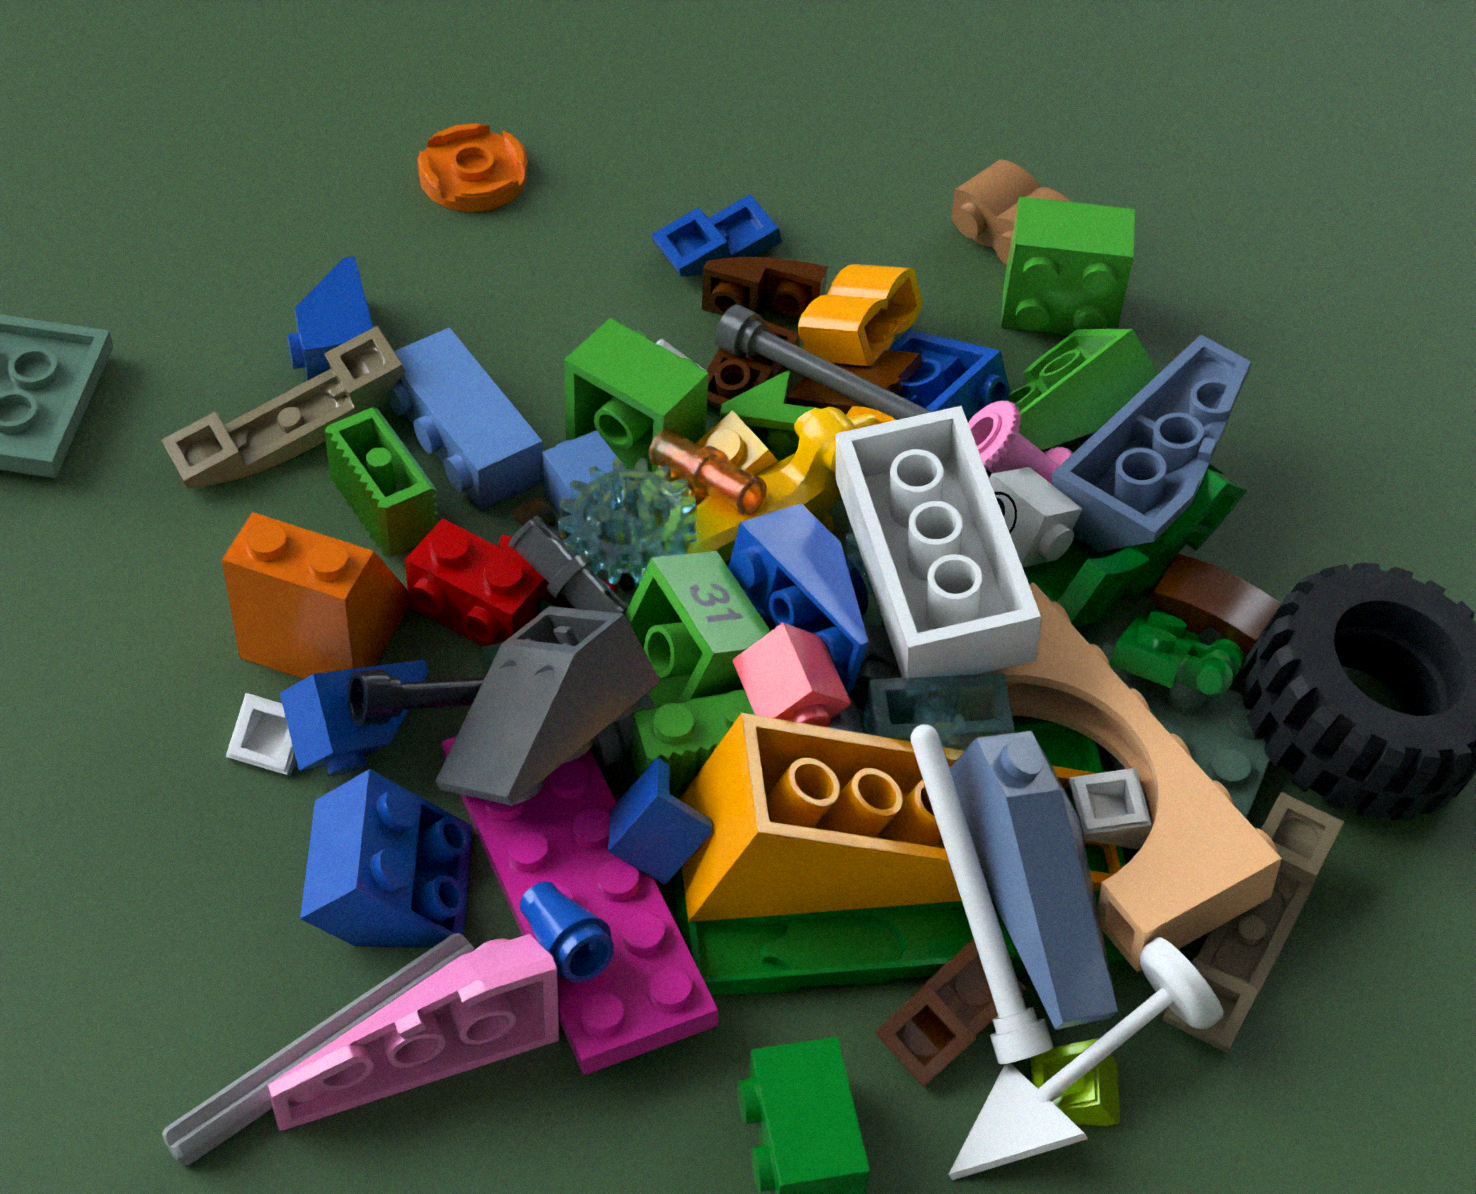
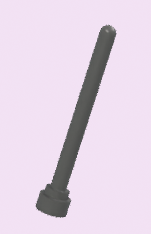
M737 304L730 307L724 313L717 326L715 334L716 345L737 357H745L746 355L754 357L760 354L861 405L888 414L896 420L932 412L769 333L768 326L763 323L761 315Z

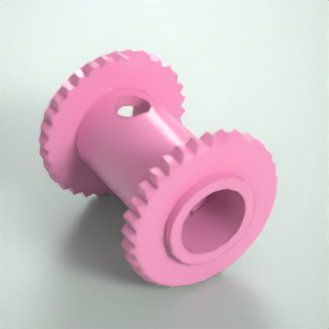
M1007 400L989 404L970 419L968 424L984 467L991 473L1030 467L1052 484V473L1073 454L1072 451L1063 446L1061 448L1058 446L1055 449L1051 448L1049 451L1045 450L1044 453L1018 432L1021 424L1020 419L1022 418L1020 416L1021 411L1018 410L1019 408L1014 403Z

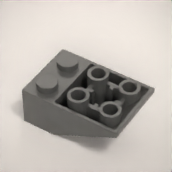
M549 606L503 642L435 782L439 789L507 805L522 803L535 796L544 786L543 779L561 764L584 755L593 746V738L609 724L633 714L641 706V698L661 681L625 614Z

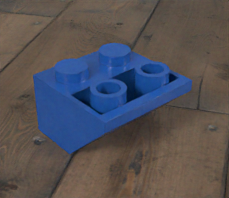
M366 770L315 800L300 919L353 946L433 948L452 934L461 933L464 936L473 826L373 770Z

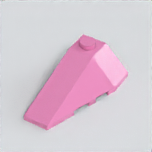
M527 934L511 940L503 938L494 939L480 945L473 952L459 956L268 1084L279 1132L559 1041L557 967L552 955L531 934Z

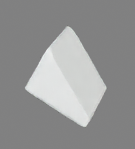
M246 693L226 757L290 776L297 761L282 703Z
M1136 768L1069 777V786L1075 809L1080 819L1084 840L1131 849H1141L1149 836L1152 823Z

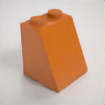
M254 512L251 513L221 560L239 657L302 679L316 673L375 666L409 608L407 588L375 551Z

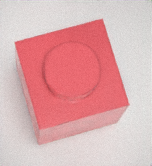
M782 622L732 660L755 715L828 727L831 723V718L851 705V701L825 642L816 634Z

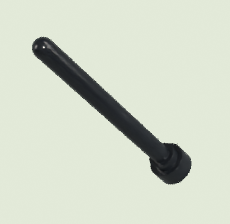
M384 670L355 671L350 676L348 683L347 700L349 713L356 726L385 725L390 721L391 717L400 716L402 710L472 706L485 678L401 682L397 676H388Z

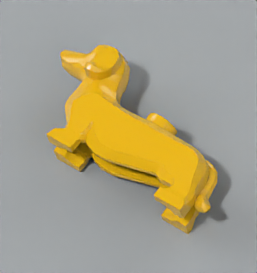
M834 407L814 408L805 412L794 424V430L799 437L796 453L750 478L734 482L729 489L712 499L676 515L671 519L666 528L660 557L717 551L726 563L731 558L740 522L801 503L829 531L834 530L833 518L827 511L835 504L839 491L836 482L835 434L877 425L875 415L866 413L846 416L841 410Z

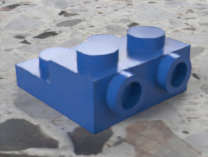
M910 329L896 340L889 349L921 353L922 365L907 381L902 383L903 391L895 394L932 412L962 406L967 422H969L976 413L989 404L1008 400L1010 387L1001 350Z

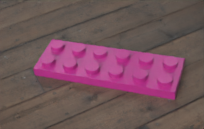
M456 737L441 741L444 760H446ZM591 749L579 758L561 764L543 779V788L535 796L522 803L507 805L460 794L522 936L531 934L536 939L529 921L520 911V901L530 887L544 881L553 883L560 892L604 920L610 927L614 953L608 966L599 975L579 983L557 976L558 1019L583 1076L719 1026L718 1008L654 878L608 852L610 810L617 802Z

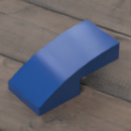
M751 194L709 218L698 207L651 234L655 245L681 277L703 274V268L709 260L755 257L782 243L779 228Z

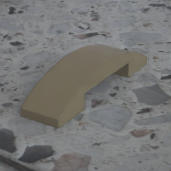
M375 326L324 353L330 366L329 370L223 425L215 411L162 439L164 447L187 488L210 486L237 480L287 462L325 441L324 432L328 425L373 407L406 372L403 364L379 327Z
M1280 792L1261 829L1272 839L1278 855L1282 858L1271 898L1210 931L1197 958L1194 957L1192 965L1199 971L1218 998L1224 1011L1223 1017L1208 1029H1196L1182 1021L1168 1007L1162 1021L1229 1053L1303 910L1343 827L1344 821Z

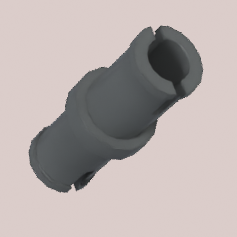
M538 515L534 516L532 520L527 521L511 538L508 546L512 550H516L549 583L546 590L555 599L563 596L575 609L626 613L629 604L624 602L590 569L592 561L584 553L576 555L543 523V520Z

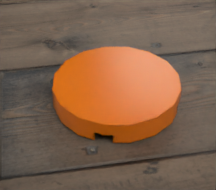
M472 123L452 126L434 134L428 140V147L423 152L420 151L417 162L421 188L432 201L448 209L470 213L496 209L510 203L525 187L528 178V160L525 147L514 135L502 130L503 136L490 132L489 125Z

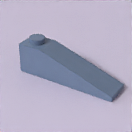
M1200 335L1052 473V485L1082 508L1072 529L1074 538L1098 552L1154 542L1180 517L1194 501L1248 376L1251 361Z
M1032 731L977 737L952 765L950 772L992 900L1055 1030L1111 1019L1118 1012L1080 819L1051 762Z

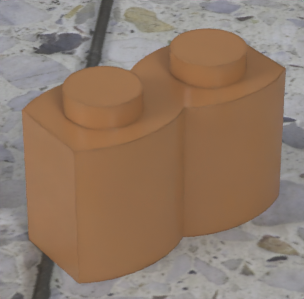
M998 160L954 190L951 220L962 235L972 238L981 245L992 247L1000 260L1007 265L1019 196L1072 201L1056 190L1041 187L1033 176L1019 165L1007 160Z

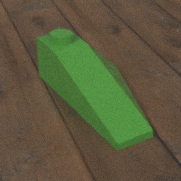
M1076 329L1033 362L1022 373L1028 383L1012 392L1009 391L1007 401L1014 403L1019 408L1018 410L1021 411L1020 416L1022 418L1020 419L1021 424L1018 432L1038 449L1044 450L1097 432L1154 379L1159 372L1133 329Z

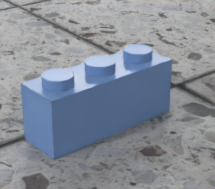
M450 327L394 351L406 372L386 394V398L397 415L405 414L411 421L422 448L429 454L435 452L443 462L446 475L457 492L465 491L481 511L543 482V441Z

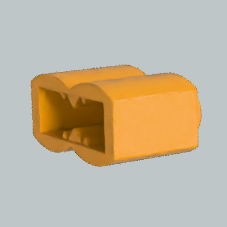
M851 264L843 268L831 282L827 295H821L814 299L800 317L798 333L805 350L831 363L872 366L885 350L890 349L895 335L906 331L915 322L921 311L923 300L915 269Z

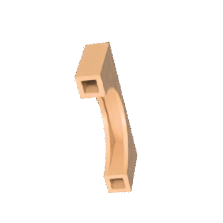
M1033 582L1029 586L1041 615L1036 661L908 691L902 678L901 687L937 730L968 719L985 716L1011 715L1038 718L1063 725L1087 736L1111 753L1125 769L1136 768L1152 828L1145 843L1131 861L1117 873L1102 882L1097 908L1102 931L1135 971L1139 972L1142 970L1140 965L1141 951L1156 937H1162L1174 947L1180 949L1271 898L1282 858L1278 855L1276 846L1268 834L1261 829H1255L1234 806L1233 799L1228 790L1220 782L1211 780L1192 759L1185 742L1176 734H1170L1150 712V708L1142 694L1134 688H1128L1111 669L1103 651L1098 646L1089 644L1071 624L1065 609L1058 602H1051Z

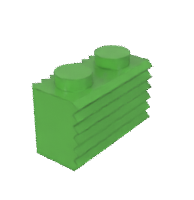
M371 407L328 425L324 433L330 480L336 483V490L341 491L342 498L347 499L348 506L353 507V514L358 515L359 522L364 523L365 531H370L371 539L376 540V547L382 548L383 556L392 557L417 546L439 522L437 520L439 514L436 511L438 508L436 500L438 498L435 495L437 489L378 409Z
M735 690L636 710L632 714L633 735H631V752L638 778L656 758H659L670 765L669 794L680 799L741 713L755 715L745 690Z

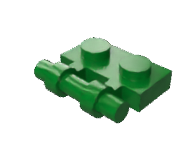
M1153 611L1150 612L1149 616L1139 613L1117 640L1109 665L1172 688L1175 682L1207 695H1217L1229 689L1243 665L1244 657L1237 643L1221 639L1210 645L1198 642V634L1186 630L1187 624L1183 620L1167 613Z

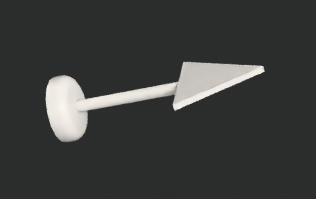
M1156 937L1148 943L1141 951L1140 965L1156 993L1039 1089L1011 1063L1005 1064L948 1174L952 1180L1087 1140L1088 1138L1085 1133L1057 1108L1052 1101L1167 1007L1182 1021L1196 1029H1208L1223 1017L1224 1011L1215 993L1199 971L1176 947L1162 937Z

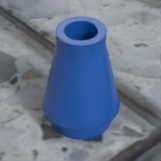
M551 882L537 883L525 892L520 901V911L529 921L537 941L552 955L557 967V976L579 983L599 975L608 966L614 953V944L611 940L609 925L560 892Z

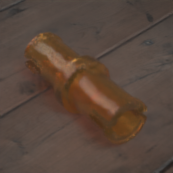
M663 429L655 436L650 445L649 459L652 464L662 467L685 480L686 487L694 494L701 497L711 495L743 516L744 514H753L763 503L767 490L765 481L730 463L728 456L722 450L713 446L702 447L680 435L674 429Z

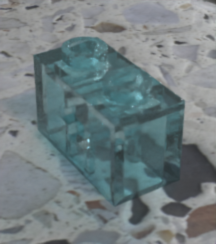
M1004 673L871 679L862 724L864 734L911 741L913 730L919 725L926 724L937 730L942 747L964 751L977 737L1014 733L1015 729Z

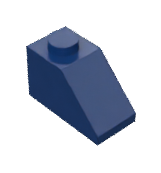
M355 256L343 258L294 308L297 333L287 334L288 348L293 370L304 368L307 381L330 369L324 353L373 328Z
M426 660L316 673L281 692L280 697L299 771L326 766L328 776H338L367 767L366 756L392 742L409 709L402 710L398 717H391L390 721L385 725L356 726L351 719L347 700L350 676L355 671L384 670L388 676H397L401 682L424 681L429 672Z

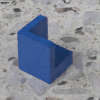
M656 758L610 810L608 852L666 885L711 835L712 820L669 794L670 765Z

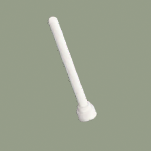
M919 725L911 734V743L998 1013V1017L992 1019L996 1032L990 1035L998 1063L1007 1064L1039 1055L1054 1048L1045 1019H1037L1034 1007L1026 1008L939 734L930 725Z

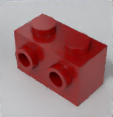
M443 518L405 558L409 608L496 654L503 642L550 606L549 592L546 590L549 583L527 561Z

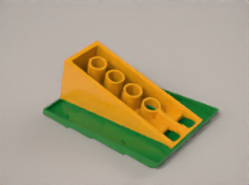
M746 713L739 715L679 799L712 820L711 835L672 877L675 902H677L678 929L711 995L795 992L799 987L886 984L894 981L896 978L932 977L973 938L912 747V733L870 735ZM1057 723L937 731L949 769L977 737L1032 731L1051 762L1074 809L1075 805L1069 786V777L1103 773L1096 742L1071 728ZM1084 840L1098 906L1102 882L1117 873L1126 863L1122 847ZM992 900L1014 972L1019 974L1022 969L1026 968ZM1102 931L1109 965L1116 963L1118 960H1126Z

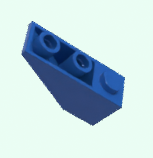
M802 503L740 522L728 566L729 570L741 588L755 600L777 626L783 622L820 636L825 642L846 692H852L868 645V638L841 542Z

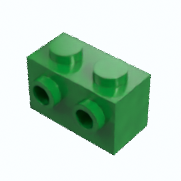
M838 1036L751 1049L748 1079L738 1080L737 1091L744 1125L756 1123L760 1146L752 1147L751 1149L753 1174L758 1192L770 1191L771 1194H866L870 1169Z

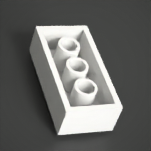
M962 406L836 433V482L906 690L1036 661L1041 615Z

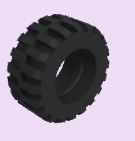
M1357 563L1353 565L1351 570L1347 564L1322 569L1320 573L1308 575L1299 581L1291 593L1285 596L1247 655L1243 667L1245 680L1241 684L1242 698L1245 709H1252L1247 718L1255 738H1263L1267 743L1264 749L1266 756L1276 768L1283 765L1293 775L1290 782L1306 793L1310 788L1324 797L1323 804L1337 810H1344L1346 806L1356 809V816L1382 819L1388 813L1391 820L1416 818L1420 813H1433L1445 807L1452 797L1459 795L1476 774V622L1473 620L1475 612L1463 601L1456 604L1443 594L1446 590L1445 588L1431 580L1426 582V584L1412 578L1413 572L1398 567L1391 568L1389 571L1380 570L1378 563ZM1342 666L1360 670L1383 682L1403 701L1411 715L1391 710L1372 700L1350 680Z

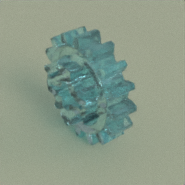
M619 458L614 459L613 471L604 473L596 466L589 468L590 483L586 484L577 480H573L570 483L572 498L560 500L561 519L558 520L561 541L576 555L584 553L592 561L590 569L595 574L601 569H605L608 571L609 583L616 584L621 578L622 573H631L636 584H639L651 558L687 554L686 543L696 542V521L698 520L696 499L689 496L688 482L685 478L672 481L669 466L663 465L654 473L649 472L647 459L640 458L634 469H625L624 463Z

